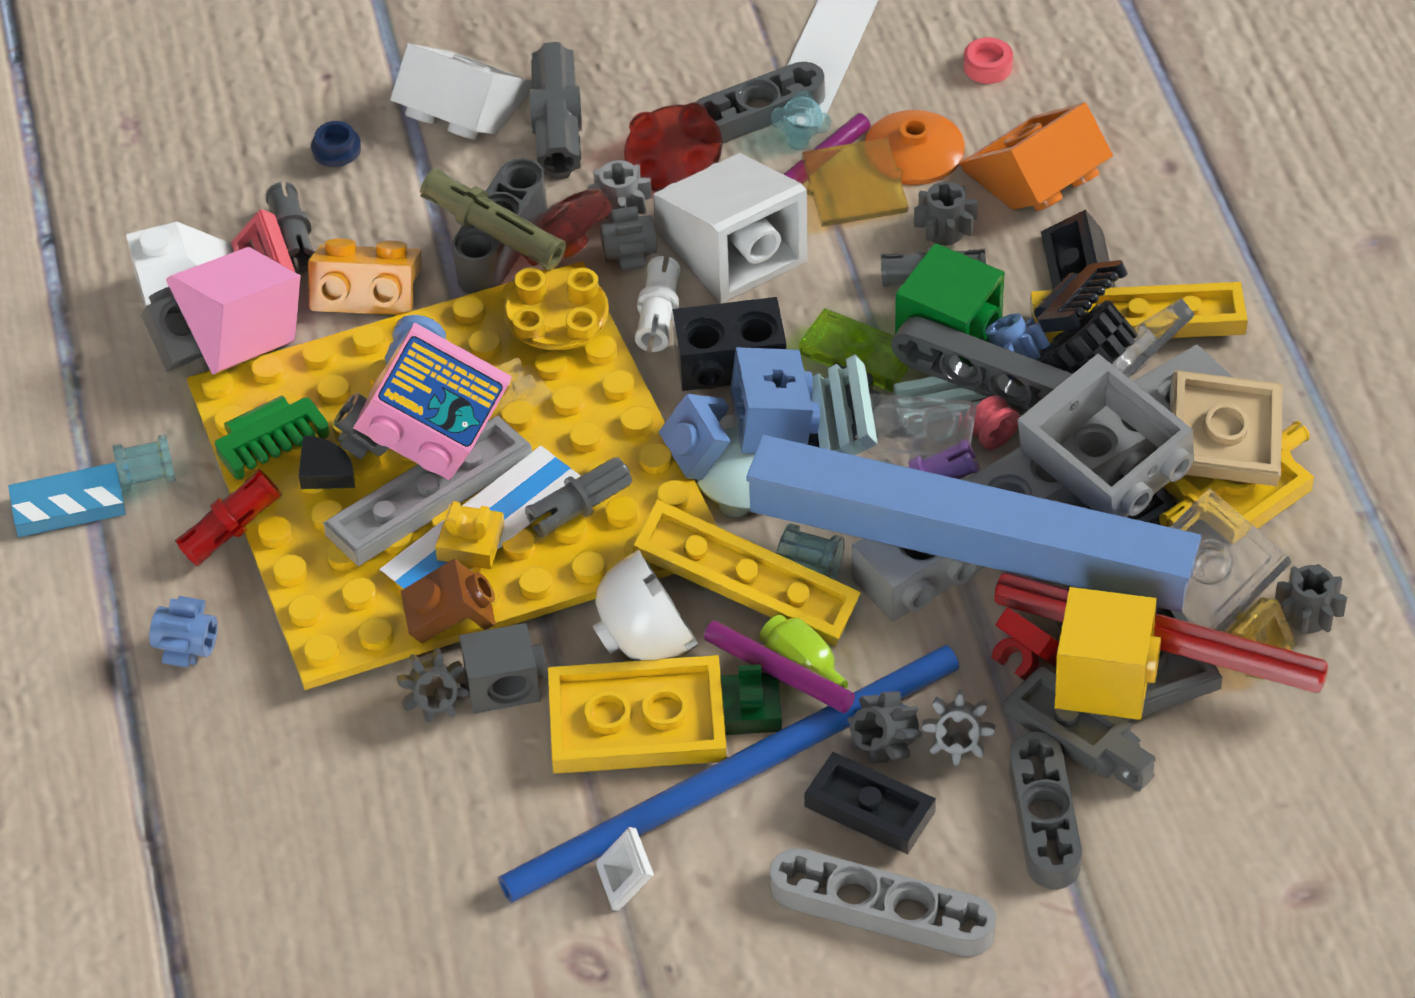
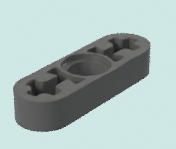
M796 62L700 98L691 107L693 135L697 140L705 144H721L814 109L825 99L824 72L814 63ZM755 98H765L771 101L770 104L761 108H753L746 105L748 101Z
M1028 732L1019 736L1013 742L1009 761V774L1027 870L1031 879L1038 885L1048 889H1062L1074 883L1078 878L1082 858V847L1063 751L1059 742L1049 734ZM1029 756H1038L1040 762L1044 764L1043 779L1034 781L1035 774L1033 764L1028 759ZM1039 800H1049L1060 807L1061 813L1052 819H1041L1029 811V806ZM1056 838L1057 855L1060 860H1063V864L1052 865L1050 858L1046 857L1047 840Z

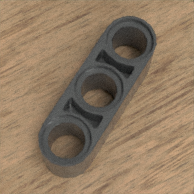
M526 158L513 159L504 164L486 189L488 198L539 227L548 211L543 167L538 162ZM462 226L452 243L458 286L462 291L472 294L501 285L521 253L504 245L474 226L468 228Z

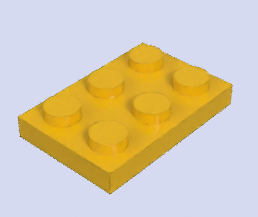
M719 655L548 667L553 774L714 763L727 758Z

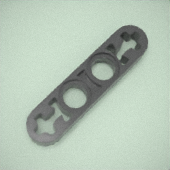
M917 316L906 319L891 342L892 351L905 365L986 397L993 395L1002 396L1008 405L1026 412L1072 375V373ZM958 356L966 358L972 364H974L975 367H971L968 364L964 363L960 358H958ZM1006 374L1019 379L1025 386L1013 382Z

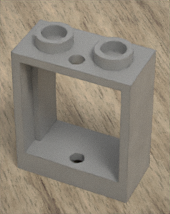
M1096 354L1017 419L1021 451L1088 507L1100 512L1122 517L1139 514L1147 507L1152 496L1169 481L1175 482L1181 479L1188 472L1194 461L1193 429L1100 354ZM1105 406L1109 407L1158 447L1157 450L1112 487L1060 445L1061 442Z

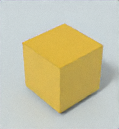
M1069 587L1057 651L1056 709L1136 720L1142 719L1147 683L1155 684L1160 654L1161 637L1154 636L1157 598Z

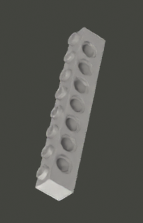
M1196 344L1133 382L1170 411L1171 378L1174 370L1227 377L1233 376ZM1107 406L1060 443L1062 447L1111 487L1158 449L1156 445ZM1021 447L964 479V481L1078 507H1088L1021 451ZM864 538L852 545V580L892 622L910 611L916 612L929 604L933 597L954 585H962L968 582L977 571L984 568V566Z

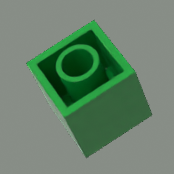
M934 243L896 292L895 334L906 319L917 316L990 342L985 330L993 322L1002 318L1005 272ZM958 356V358H960L964 363L968 364L969 366L973 365L966 358Z

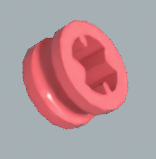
M993 395L975 406L966 421V429L972 436L979 437V442L985 449L992 450L1005 444L1018 429L1017 419L1021 416L1014 408L1008 407L1006 400L1002 396Z

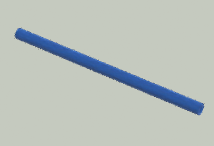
M944 645L853 692L855 699L851 708L846 713H841L830 706H826L498 876V881L504 895L513 903L601 857L628 827L636 828L638 835L641 836L850 727L851 724L847 722L848 717H853L858 710L862 709L859 701L861 696H880L881 692L899 691L902 700L959 670V662L955 653L948 645Z

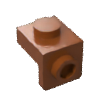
M455 558L401 590L408 633L421 644L467 617L484 630L496 625L492 602L495 601V594L489 581L481 573L470 571Z

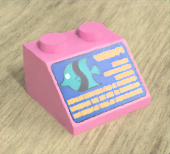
M414 323L375 381L353 428L370 437L377 444L387 446L418 463L425 470L436 473L450 481L473 449L509 385L512 376Z

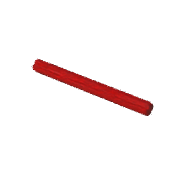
M1008 572L1000 575L994 591V601L998 605L1008 606L1012 609L1063 623L1069 589ZM1155 614L1154 636L1161 637L1160 650L1312 693H1320L1324 687L1328 674V663L1323 659Z

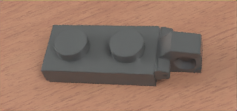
M1044 666L1038 667L1004 700V714L1031 732H1043L1054 737L1061 745L1063 753L1093 773L1097 772L1098 775L1108 778L1113 773L1118 781L1139 792L1154 778V762L1156 758L1140 747V739L1131 732V723L1122 717L1056 709V674Z

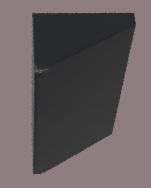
M1086 209L1041 231L1052 289L1069 273L1079 275L1091 263L1110 261L1103 230ZM1112 282L1111 288L1116 287L1115 282Z

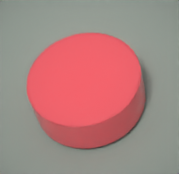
M983 37L970 42L966 46L963 68L970 79L983 84H993L1005 80L1012 72L1013 51L1006 42L993 37Z

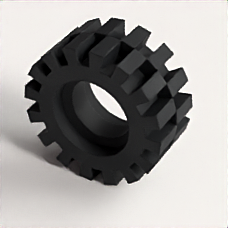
M1106 300L1102 304L1099 303L1094 306L1090 312H1085L1084 317L1079 318L1080 327L1074 330H1066L1054 337V341L1050 343V346L1042 350L1043 352L1040 353L1041 357L1037 361L1072 374L1096 354H1100L1112 364L1114 363L1113 360L1121 356L1126 351L1125 348L1135 341L1134 339L1138 334L1110 300Z

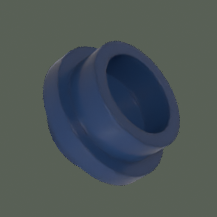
M330 121L318 127L311 141L313 158L324 166L340 167L353 162L361 152L360 137L345 122Z

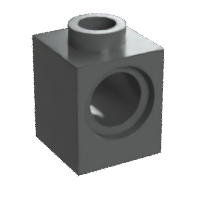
M169 286L150 295L151 304L146 305L141 317L166 372L202 358L203 355L192 332L186 336H177L172 334L166 327L165 316L171 313L182 314Z
M527 623L459 635L464 672L470 691L469 696L473 714L540 701L538 679L548 677L543 645L542 643L531 645Z

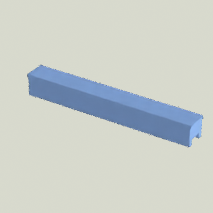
M768 435L762 436L746 475V481L749 482L750 512L1065 586L1157 598L1156 607L1182 612L1185 594L1189 580L1194 572L1196 555L1202 536L1201 534Z

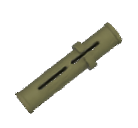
M438 168L432 169L425 177L420 188V196L455 215L457 223L467 228L470 226L476 227L504 245L532 259L548 271L554 269L561 261L566 250V242L564 240L558 239L488 198L487 192L477 186L470 188L443 173Z

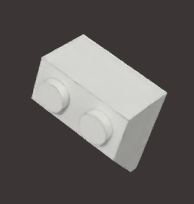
M408 43L390 100L407 106L405 115L430 124L434 123L435 117L450 122L447 131L475 140L478 132L496 135L528 96L529 89H532L533 85L532 80L452 51Z

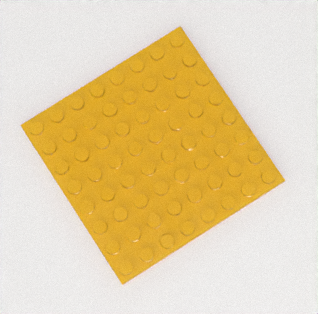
M580 261L557 269L574 270L587 267L584 261ZM513 281L264 354L213 375L211 371L186 377L187 385L229 495L244 484L258 469H261L282 493L279 499L274 501L269 507H266L246 525L247 532L244 534L304 690L409 658L412 654L419 655L435 650V648L460 642L459 635L485 631L467 617L421 644L408 633L401 596L403 588L380 570L389 561L445 519L447 510L360 566H357L325 536L323 522L418 465V463L390 448L379 457L368 450L360 460L340 446L337 437L342 431L333 424L343 404L354 393L358 392L365 398H368L375 381L386 366L385 356L390 343L393 342L392 334L398 320L404 316L421 315L433 319L446 332L447 341L512 376L509 385L489 420L498 415L531 444L532 452L541 445L580 476L613 457H619L628 467L632 478V483L629 487L593 507L592 515L584 517L581 514L552 531L545 538H541L532 527L550 517L551 513L547 512L514 537L501 543L502 547L497 550L491 569L464 565L466 568L472 569L473 573H481L489 581L494 591L495 601L492 602L496 625L487 630L511 626L596 599L597 587L604 575L619 561L632 554L633 545L657 499L717 526L694 479L685 477L672 456L670 449L660 436L659 431L665 424V421L610 313L602 330L593 339L580 346L564 350L536 348L518 339L505 322L504 302L508 292L515 285ZM283 395L290 405L302 398L308 397L328 421L330 435L323 439L337 444L349 456L354 471L355 488L301 489L299 468L302 446H296L287 433L285 436L292 444L290 452H284L274 439V443L280 449V456L278 458L271 457L262 445L261 447L268 455L269 460L267 463L261 464L254 454L249 451L255 459L257 466L255 469L250 470L244 464L245 477L239 480L232 476L217 455L215 441L227 435L224 426L225 422ZM297 428V430L299 431V433H300V434L302 435V437H303V436H304L303 433L300 431L299 428ZM479 492L475 493V494L472 495L471 497H469V498H467L466 500H464L463 502H461L460 505H461V506L464 505L466 502H468L471 498H473V497H474L475 495H477ZM648 562L658 579L675 574Z

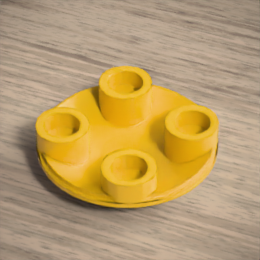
M532 267L525 268L515 275V285L508 292L504 302V318L510 331L524 343L546 350L570 349L590 341L602 330L609 314L608 299L604 290L599 285L598 275L589 268H577L574 270L551 269V271Z

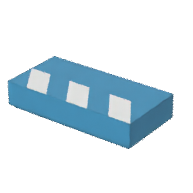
M116 463L8 485L18 538L126 515Z

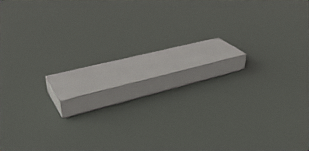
M497 415L487 422L470 454L450 481L436 473L425 470L418 464L323 522L325 536L357 566H360L411 532L413 533L432 521L433 518L447 510L449 504L453 501L461 503L490 485L532 452L531 444Z

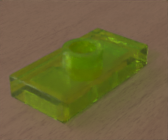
M826 308L821 311L799 341L800 355L829 367L833 364L847 367L846 359L856 355L865 365L866 373L873 375V384L891 392L894 390V384L899 383L910 368L902 363L892 351L891 342L894 335Z

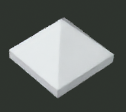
M628 827L595 862L610 906L615 911H620L654 876L636 828Z

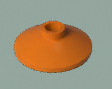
M924 110L899 111L883 117L870 128L864 144L866 160L875 172L890 181L906 185H924L946 178L959 167L960 162L963 160L965 149L963 135L953 122L944 116Z

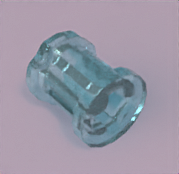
M166 434L158 435L155 442L124 448L121 443L112 445L123 492L130 491L133 484L165 478L167 482L176 481Z
M789 523L780 538L776 554L835 580L842 564L845 540L837 535L827 539L801 532L799 525Z

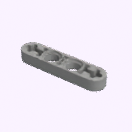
M799 848L784 850L774 858L770 866V890L772 896L780 905L786 908L959 956L973 957L981 955L990 949L994 942L995 911L985 899L976 895ZM796 872L806 874V878H801L797 885L787 883V879H792ZM824 878L828 879L826 895L819 894V888L823 889ZM856 884L865 887L869 891L870 896L864 902L854 905L841 901L837 893L846 885ZM916 900L927 908V912L920 919L905 920L895 913L894 908L902 901ZM938 909L945 910V916H942V926H936ZM967 919H974L978 921L977 926H973L970 933L960 931V926H963Z

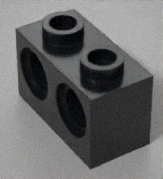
M777 297L672 309L674 346L682 391L730 386L736 347L786 349V339Z

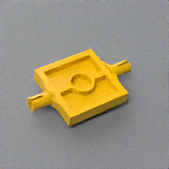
M1294 421L1282 431L1281 477L1277 486L1184 475L1178 481H1169L1163 486V488L1179 500V503L1165 513L1160 514L1159 521L1161 526L1181 529L1192 520L1199 519L1209 525L1232 546L1236 545L1312 491L1314 476L1298 464L1290 453L1296 447L1309 440L1310 434L1306 426L1302 425L1301 427L1300 421Z

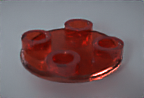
M699 103L669 105L652 112H641L634 116L629 124L630 133L625 143L624 159L633 165H640L641 178H650L652 191L658 192L672 183H677L708 168L714 163H718L723 148L722 134L715 120L708 114L706 108Z
M590 188L559 200L542 213L533 224L558 239L564 240L566 242V250L563 257L570 258L587 245L588 238L585 233L594 223L605 218L611 212L613 205L601 189ZM521 254L531 266L538 265L532 259Z

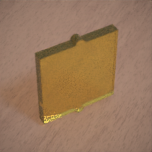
M888 138L802 152V161L809 181L807 194L813 196L822 227L908 212L909 206L901 183L903 170L896 166Z

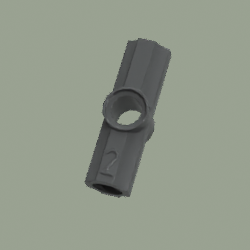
M561 42L543 43L538 51L532 53L533 89H529L532 133L536 134L537 162L543 167L544 172L552 179L569 178L574 170L581 168L580 160H582L579 131H582L579 86H576L573 50L565 48Z

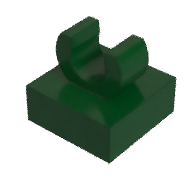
M761 664L738 666V674L721 675L725 735L768 733L782 730L779 681L777 678L767 673H761Z

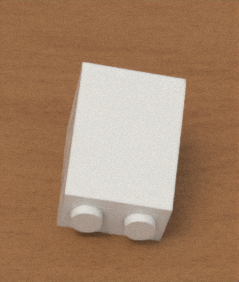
M742 153L714 163L677 183H672L664 189L653 193L656 231L720 303H724L808 262L807 189L801 183Z

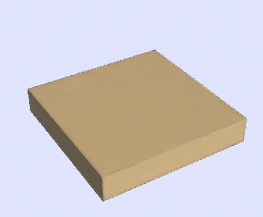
M1174 370L1171 378L1170 411L1193 429L1194 461L1185 475L1277 486L1281 477L1283 384Z

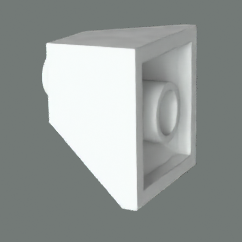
M172 222L126 234L136 280L145 307L151 304L150 295L168 287L166 278L234 252L231 243L179 222ZM171 313L165 316L166 327L172 334L186 336L191 333L183 314Z

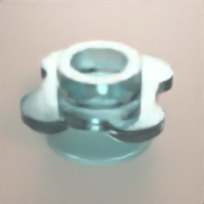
M807 91L795 93L793 99L784 108H776L771 115L772 125L783 130L789 138V146L795 150L807 148L812 137L818 133H826L831 125L829 115L822 113L820 106L813 100L812 94ZM797 117H804L806 122L803 125L796 122Z

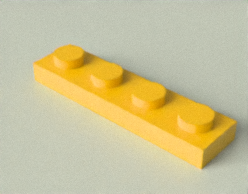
M1241 282L1112 287L1105 289V294L1099 296L1098 302L1092 304L1093 308L1099 303L1102 304L1104 301L1110 300L1137 332L1138 335L1134 340L1246 335L1248 319ZM1053 290L1031 291L1030 309L1031 317L1035 323H1039L1034 315L1035 308ZM1064 331L1046 332L1045 335L1049 343L1054 341V337Z
M658 499L633 545L632 553L639 550L646 561L772 618L776 615H783L787 619L799 618L803 620L827 644L834 647L837 646L861 594L858 590Z

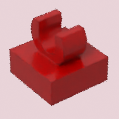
M1007 606L995 623V626L1011 637L1005 638L995 645L991 658L1004 666L1011 654L1021 652L1023 659L1014 674L1024 681L1039 667L1038 656L1056 667L1059 642Z

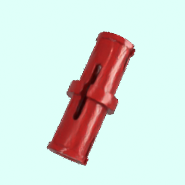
M258 469L244 484L224 500L217 498L211 503L210 507L212 510L192 528H189L184 534L175 539V542L184 555L194 565L199 567L214 551L233 536L239 538L247 532L246 525L266 507H269L274 501L279 499L282 493L274 482L261 469Z

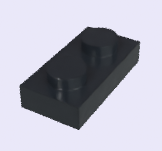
M832 752L805 791L804 807L908 855L936 812V798Z

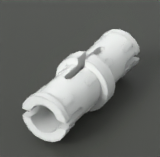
M657 256L649 261L647 265L646 286L639 293L637 310L640 313L638 329L635 333V342L645 351H647L650 335L654 336L652 352L662 351L669 343L670 321L673 318L672 309H678L679 298L675 291L681 272L679 263L669 257L666 272H662L664 256Z

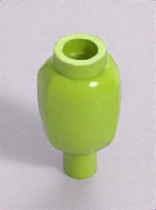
M776 615L763 626L759 639L765 644V647L847 689L848 681L835 670V659L831 648L803 620L799 618L787 619L783 615Z

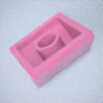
M250 247L166 278L168 286L212 375L295 341L301 275Z

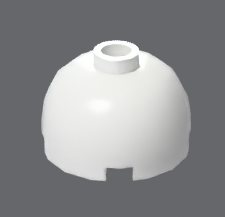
M639 550L619 561L604 575L597 587L595 599L601 621L594 624L593 628L610 654L621 649L632 661L679 658L699 645L685 620L682 621L680 618L681 616L669 594Z

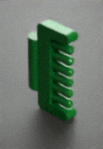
M281 395L225 422L224 426L227 435L217 439L215 447L217 455L232 476L239 480L245 477L244 464L250 470L255 469L257 466L255 459L249 451L254 454L261 464H265L268 462L269 457L261 447L262 445L271 457L278 458L281 452L274 443V439L284 452H290L292 444L285 436L286 433L296 446H302L303 437L297 428L300 429L304 436L316 437L317 434L320 438H327L330 435L329 425L310 398L305 397L289 405L286 398Z

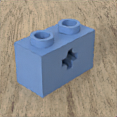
M736 347L730 396L742 453H756L763 435L808 445L809 434L818 433L820 407L818 402L811 401L813 391L811 371H804L800 350Z

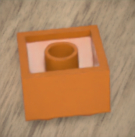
M1083 102L1032 116L960 162V165L965 173L1012 210L1033 206L1035 211H1041L1063 198L1060 190L1069 184L1072 187H1077L1098 176L1100 172L1097 166L1111 158L1113 154L1087 103Z

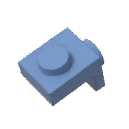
M686 394L681 402L676 405L673 413L659 431L675 461L688 479L702 480L731 442L719 423L729 410V406L723 398Z

